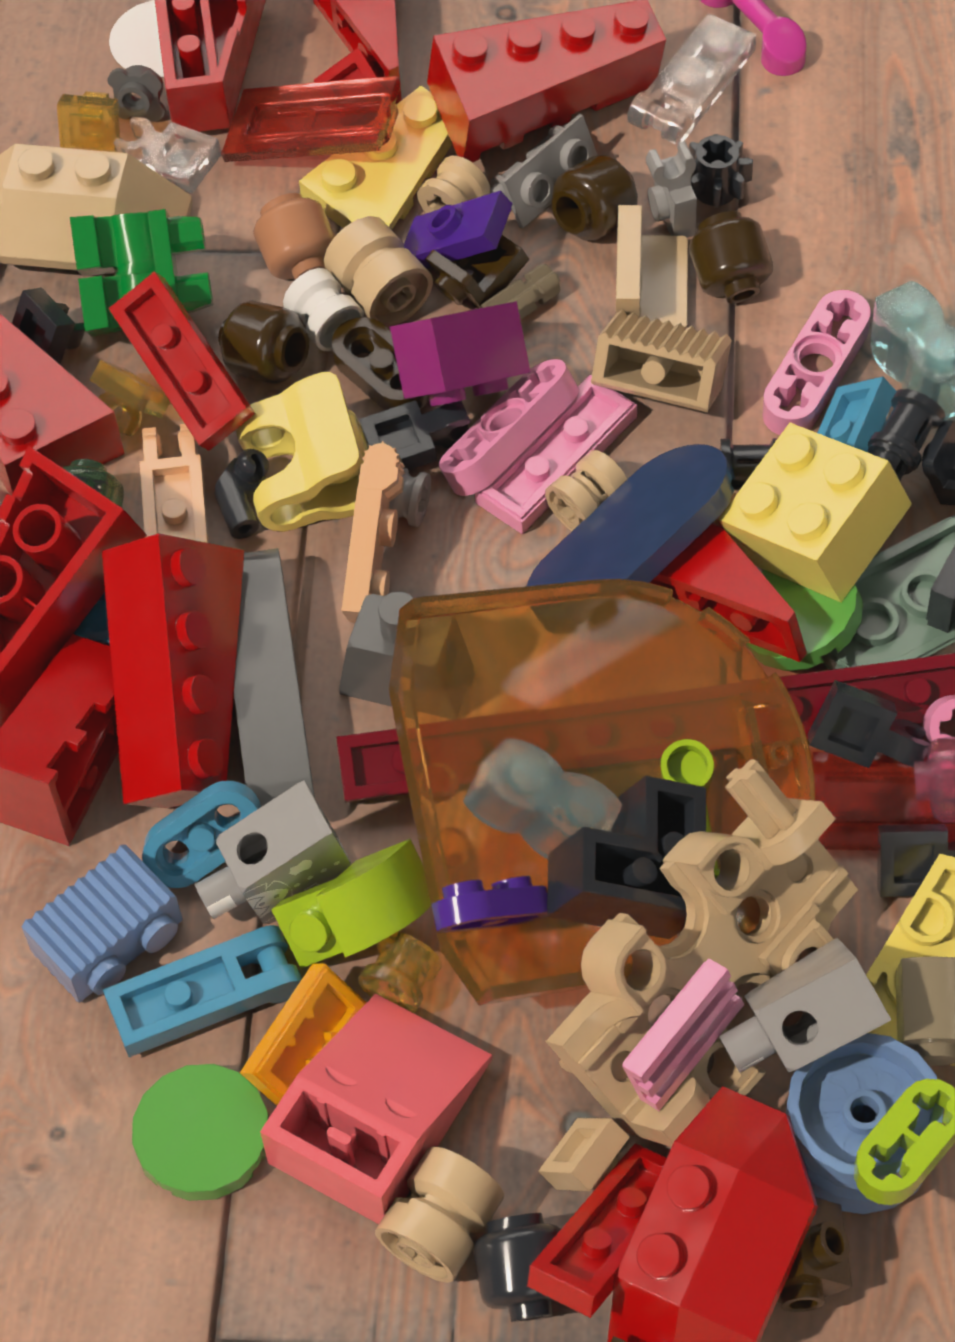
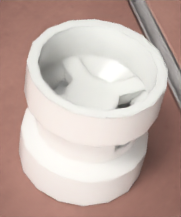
M316 268L300 275L290 285L285 293L283 305L284 308L297 313L303 325H306L309 338L320 350L332 351V337L335 330L347 320L365 316L363 309L350 295L341 294V284L327 269Z

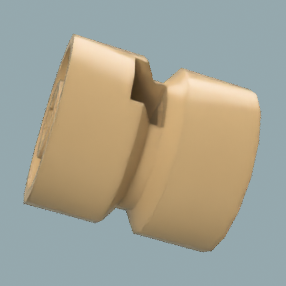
M367 216L353 221L333 238L326 249L324 257L325 269L341 284V288L349 295H354L356 303L363 309L364 314L368 318L380 321L387 328L398 325L410 318L423 306L430 295L433 285L431 273L407 248H404V243L380 217Z
M433 1146L427 1148L407 1180V1187L411 1193L409 1199L395 1198L377 1226L375 1235L392 1255L407 1266L436 1281L449 1283L455 1279L473 1250V1241L469 1234L485 1231L486 1223L491 1221L504 1200V1192L500 1185L475 1163L455 1152Z

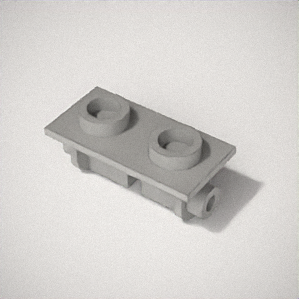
M578 114L573 120L563 126H553L548 131V136L526 154L527 159L524 162L517 161L505 173L496 175L491 179L490 193L501 190L513 203L511 208L520 228H524L552 204L553 186L559 175L588 158L597 155L583 115Z

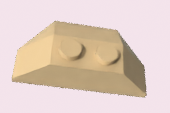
M14 144L0 154V263L77 270L70 217L88 215L104 217L166 209L170 217H190L193 204L192 196L128 153Z

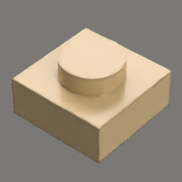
M577 1118L538 1172L556 1190L590 1192L593 1188L598 1187L617 1165L618 1158L616 1155L630 1136L611 1118Z

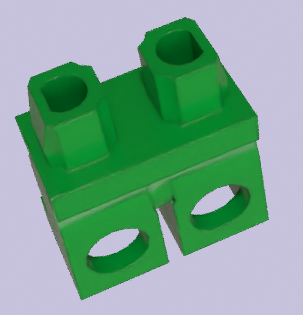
M166 209L95 217L94 215L70 217L77 271L82 276L114 273V276L110 277L94 276L78 279L85 332L91 337L123 331L109 308L154 271L166 279L188 313L214 305L208 272L178 276L175 255L206 251L203 222L200 217H170Z

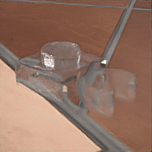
M132 117L129 121L133 135L138 140L129 142L116 138L113 142L117 152L130 154L182 190L193 194L222 155L218 138L170 122L163 133L154 130L153 124L149 120L142 117Z

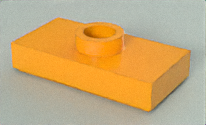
M312 964L240 1071V1074L277 1106L300 1071L367 1002L326 964Z

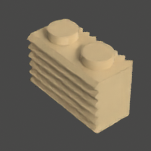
M624 309L614 315L598 336L591 384L708 413L709 408H711L723 387L732 340L728 334L719 337L717 332L714 331L708 335L704 328L697 332L693 326L685 329L681 322L673 326L670 320L662 324L658 317L650 321L647 315L639 318L635 312L627 315Z

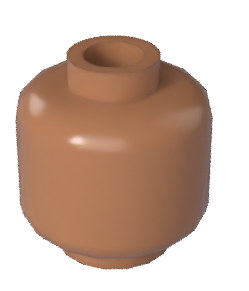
M288 193L266 203L261 208V217L256 221L253 234L270 273L279 279L296 280L300 275L316 268L325 269L324 257L326 249L335 237V234L320 202L311 198H303L299 193Z

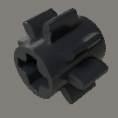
M718 134L708 136L699 143L691 142L689 149L696 162L695 170L691 176V187L696 198L704 204L715 206V208L731 202L734 198L742 200L744 198L745 182L752 181L753 159L742 158L743 142H735L727 136Z

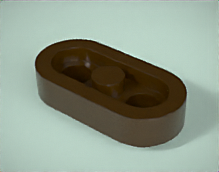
M358 317L347 320L335 330L332 337V350L336 367L381 408L388 410L415 400L419 409L426 405L429 401V395L404 399L403 391L396 390L402 386L391 331L383 323L373 318ZM360 353L370 354L368 357L364 358L356 357V355Z

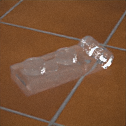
M708 13L646 92H640L634 98L627 114V122L643 130L650 126L661 132L662 139L678 145V142L685 141L756 50L757 34Z

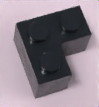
M646 775L610 803V831L583 826L548 853L547 917L602 927L608 919L613 920L619 913L628 914L639 925L644 926L648 936L670 939L681 932L685 927L687 917L686 904L680 892L670 885L660 867L664 864L663 858L681 839L689 833L706 832V788Z

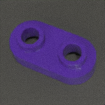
M520 876L491 884L492 890H484L482 880L464 881L443 887L444 899L431 904L437 933L501 928L547 917V886H533L531 876Z

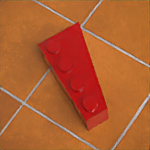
M29 445L19 465L23 472L12 496L5 495L0 506V728L46 670L51 659L59 653L105 592L102 551L147 536L123 508Z
M157 533L102 551L124 805L172 808L183 805L214 783L227 781L245 550Z

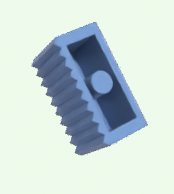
M120 845L116 853H110L107 859L99 862L95 869L88 870L85 877L78 878L75 885L68 886L64 894H58L53 902L46 903L43 910L36 911L31 919H26L21 927L34 956L40 960L43 966L47 967L49 972L56 977L68 993L72 994L74 999L80 1003L92 992L101 995L104 994L103 989L118 984L126 972V965L145 950L149 953H154L165 947L175 936L178 929L177 924L183 919L177 897L127 845Z

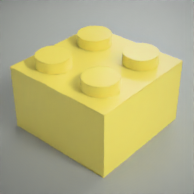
M789 422L718 520L755 566L842 603L912 503L888 460Z

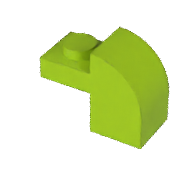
M410 838L356 860L336 879L285 898L276 904L271 911L300 968H303L342 952L345 957L350 956L388 938L418 919L440 897Z

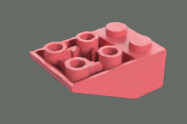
M375 994L300 1071L261 1129L260 1134L268 1164L379 1224L395 1198H406L410 1191L407 1187L409 1176L427 1148L439 1146L492 1061V1054Z

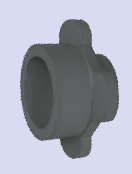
M133 65L125 70L116 68L110 72L107 81L113 88L114 100L110 108L117 117L128 119L130 116H144L150 121H158L164 116L166 108L160 102V97L163 93V80L154 70L143 65ZM132 93L138 94L141 98L133 96Z

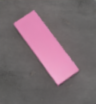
M589 375L578 386L579 392L575 400L490 486L475 493L476 504L522 535L549 508L545 497V489L561 475L571 476L575 473L576 464L592 450L604 452L637 418V404L613 389L591 384L592 375Z

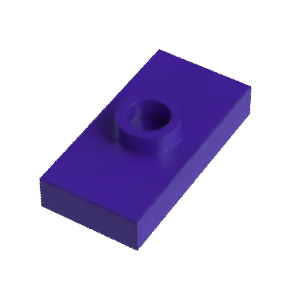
M500 190L455 205H445L439 210L416 216L404 242V248H407L426 269L432 268L425 259L432 250L437 251L452 262L496 249L513 203Z

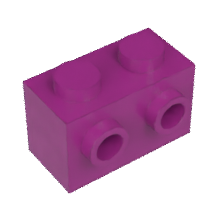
M517 301L390 326L404 399L429 395L431 406L467 399L465 387L472 386L474 396L500 392L509 389L507 378L531 372Z

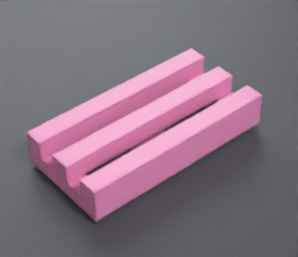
M711 959L704 962L623 1062L622 1067L640 1100L654 1109L661 1110L744 1006L742 999L735 995L738 990L735 984L729 981L731 975L727 968Z

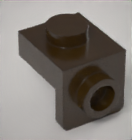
M501 235L496 249L451 262L437 251L432 250L425 258L438 275L433 284L442 294L457 305H461L466 299L477 308H482L481 304L505 289L530 260L520 246Z

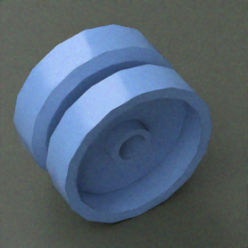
M866 1033L794 1072L790 1082L786 1114L790 1117L795 1132L794 1137L803 1158L815 1197L841 1204L842 1211L858 1214L888 1210L900 1204H877L867 1199L856 1185L854 1166L861 1143L903 1092L916 1081L927 1078L937 1079L936 1074L917 1051L890 1036ZM935 1104L927 1111L918 1106L920 1112L913 1132L920 1136L931 1122L938 1121L942 1123L944 1108ZM899 1147L886 1162L879 1161L874 1157L876 1161L874 1175L883 1180L892 1173L902 1179L899 1171L903 1156L907 1151ZM921 1185L916 1189V1191L913 1194H915L919 1190Z

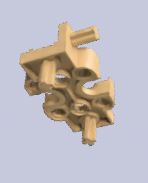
M754 759L749 760L742 769L735 768L726 777L729 783L725 788L748 815L731 835L705 831L689 833L662 860L664 864L660 867V870L670 885L680 892L686 904L687 917L685 927L680 935L671 943L658 946L647 935V930L644 926L639 925L628 914L619 913L613 920L608 919L583 950L581 960L582 977L590 989V993L546 1040V1043L561 1059L559 1061L561 1068L573 1073L626 1133L672 1147L677 1137L722 1086L745 1096L764 1076L766 1071L755 1064L739 1073L718 1037L661 1110L658 1111L640 1100L622 1065L651 1028L648 1013L653 1001L659 996L666 995L672 1002L701 965L708 959L729 970L731 975L729 981L733 982L736 988L741 984L749 982L756 986L761 985L795 964L798 956L799 960L834 940L828 933L830 924L838 912L858 891V888L847 876L849 873L846 869L837 864L818 840L836 818L822 801L787 798L758 761ZM719 857L721 867L719 875L715 879L714 866ZM752 896L759 904L760 919L754 930L744 934L737 924L736 914L741 902L747 897ZM629 955H631L633 961L632 971L625 980L624 966ZM725 1028L721 1035L727 1032L728 1030ZM712 1053H713V1055H714L713 1068L711 1069L710 1073L708 1074V1073H707L708 1060H709V1058L711 1057V1055H712Z

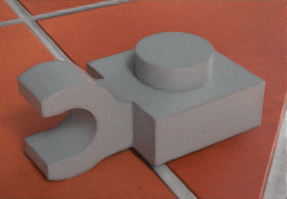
M682 141L678 142L676 156L661 160L656 149L649 150L646 156V164L655 182L653 187L648 188L647 193L654 219L657 222L664 220L671 236H685L688 238L694 236L696 232L697 198L691 187V176L695 170L696 162L687 143Z

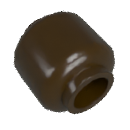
M607 155L592 156L565 171L557 178L553 186L552 195L554 218L566 232L582 240H597L618 228V205H637L638 193L634 178L619 161Z
M738 211L721 212L706 218L698 225V233L694 235L689 243L690 256L701 289L712 297H726L727 302L730 304L745 302L756 297L761 291L760 285L773 272V261L761 225L749 217H742V214Z
M254 300L240 303L229 314L228 318L223 321L218 334V342L224 364L233 374L271 384H278L288 380L303 367L309 353V336L304 329L302 320L295 311Z

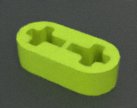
M929 1078L916 1081L903 1092L863 1140L856 1155L854 1179L858 1189L867 1199L884 1205H894L905 1201L916 1191L955 1143V1088L951 1084L940 1079ZM935 1104L945 1109L942 1119L944 1125L938 1121H933L920 1136L913 1132L920 1112L918 1106L927 1111ZM899 1147L907 1151L903 1156L899 1171L902 1179L892 1173L883 1180L874 1175L876 1166L874 1157L879 1161L886 1162Z

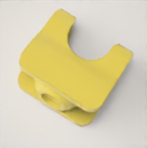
M320 372L294 383L278 395L250 404L256 414L235 430L242 449L251 448L259 450L266 458L287 454L293 456L292 461L284 470L263 480L253 494L254 506L261 524L272 531L284 532L320 520L342 519L354 516L361 464L364 463L362 457L365 456L364 450L367 451L368 446L358 418L347 407L343 389L337 376L331 372Z

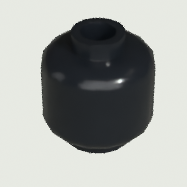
M542 1213L521 1214L487 1222L488 1234L481 1236L473 1245L474 1260L483 1303L492 1309H509L511 1322L553 1315L551 1304L553 1299L527 1287L530 1265L561 1228L551 1223H544Z

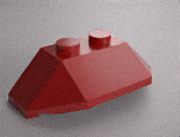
M722 1086L677 1137L615 1274L607 1342H611L613 1336L627 1342H760L818 1208L803 1158L794 1137L795 1132L789 1115Z

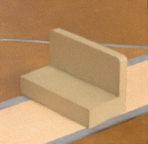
M618 205L616 313L624 309L627 315L633 312L639 318L647 315L650 321L658 317L662 324L670 320L672 325L676 326L681 322L683 327L687 329V237L641 235L642 205Z

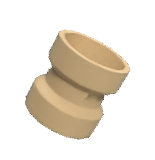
M592 450L576 464L575 473L571 476L561 475L545 489V497L554 515L572 532L627 480V477L608 455L599 450Z

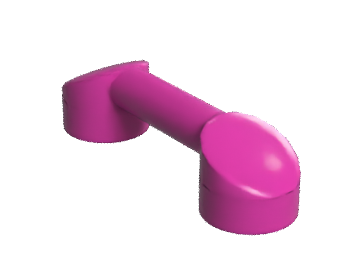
M700 0L703 4L714 8H724L735 4L763 33L761 63L768 72L778 76H789L799 72L804 67L806 61V37L800 26L790 18L778 17L762 0Z

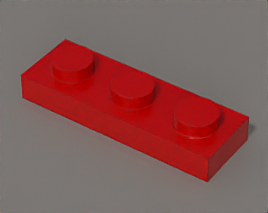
M154 271L109 308L199 446L210 451L256 414L164 277Z
M635 1143L533 1261L529 1269L527 1287L591 1318L613 1291L615 1274L667 1158Z

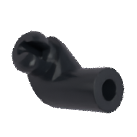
M250 448L240 452L238 457L229 463L214 488L217 503L229 532L236 539L250 537L260 526L251 502L253 501L255 490L266 479L265 475L269 470V461L261 451Z

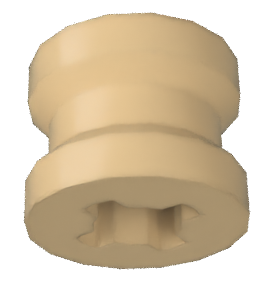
M452 155L446 157L439 165L437 178L426 180L417 192L418 201L425 213L439 210L445 205H455L490 194V184L482 171L471 161Z

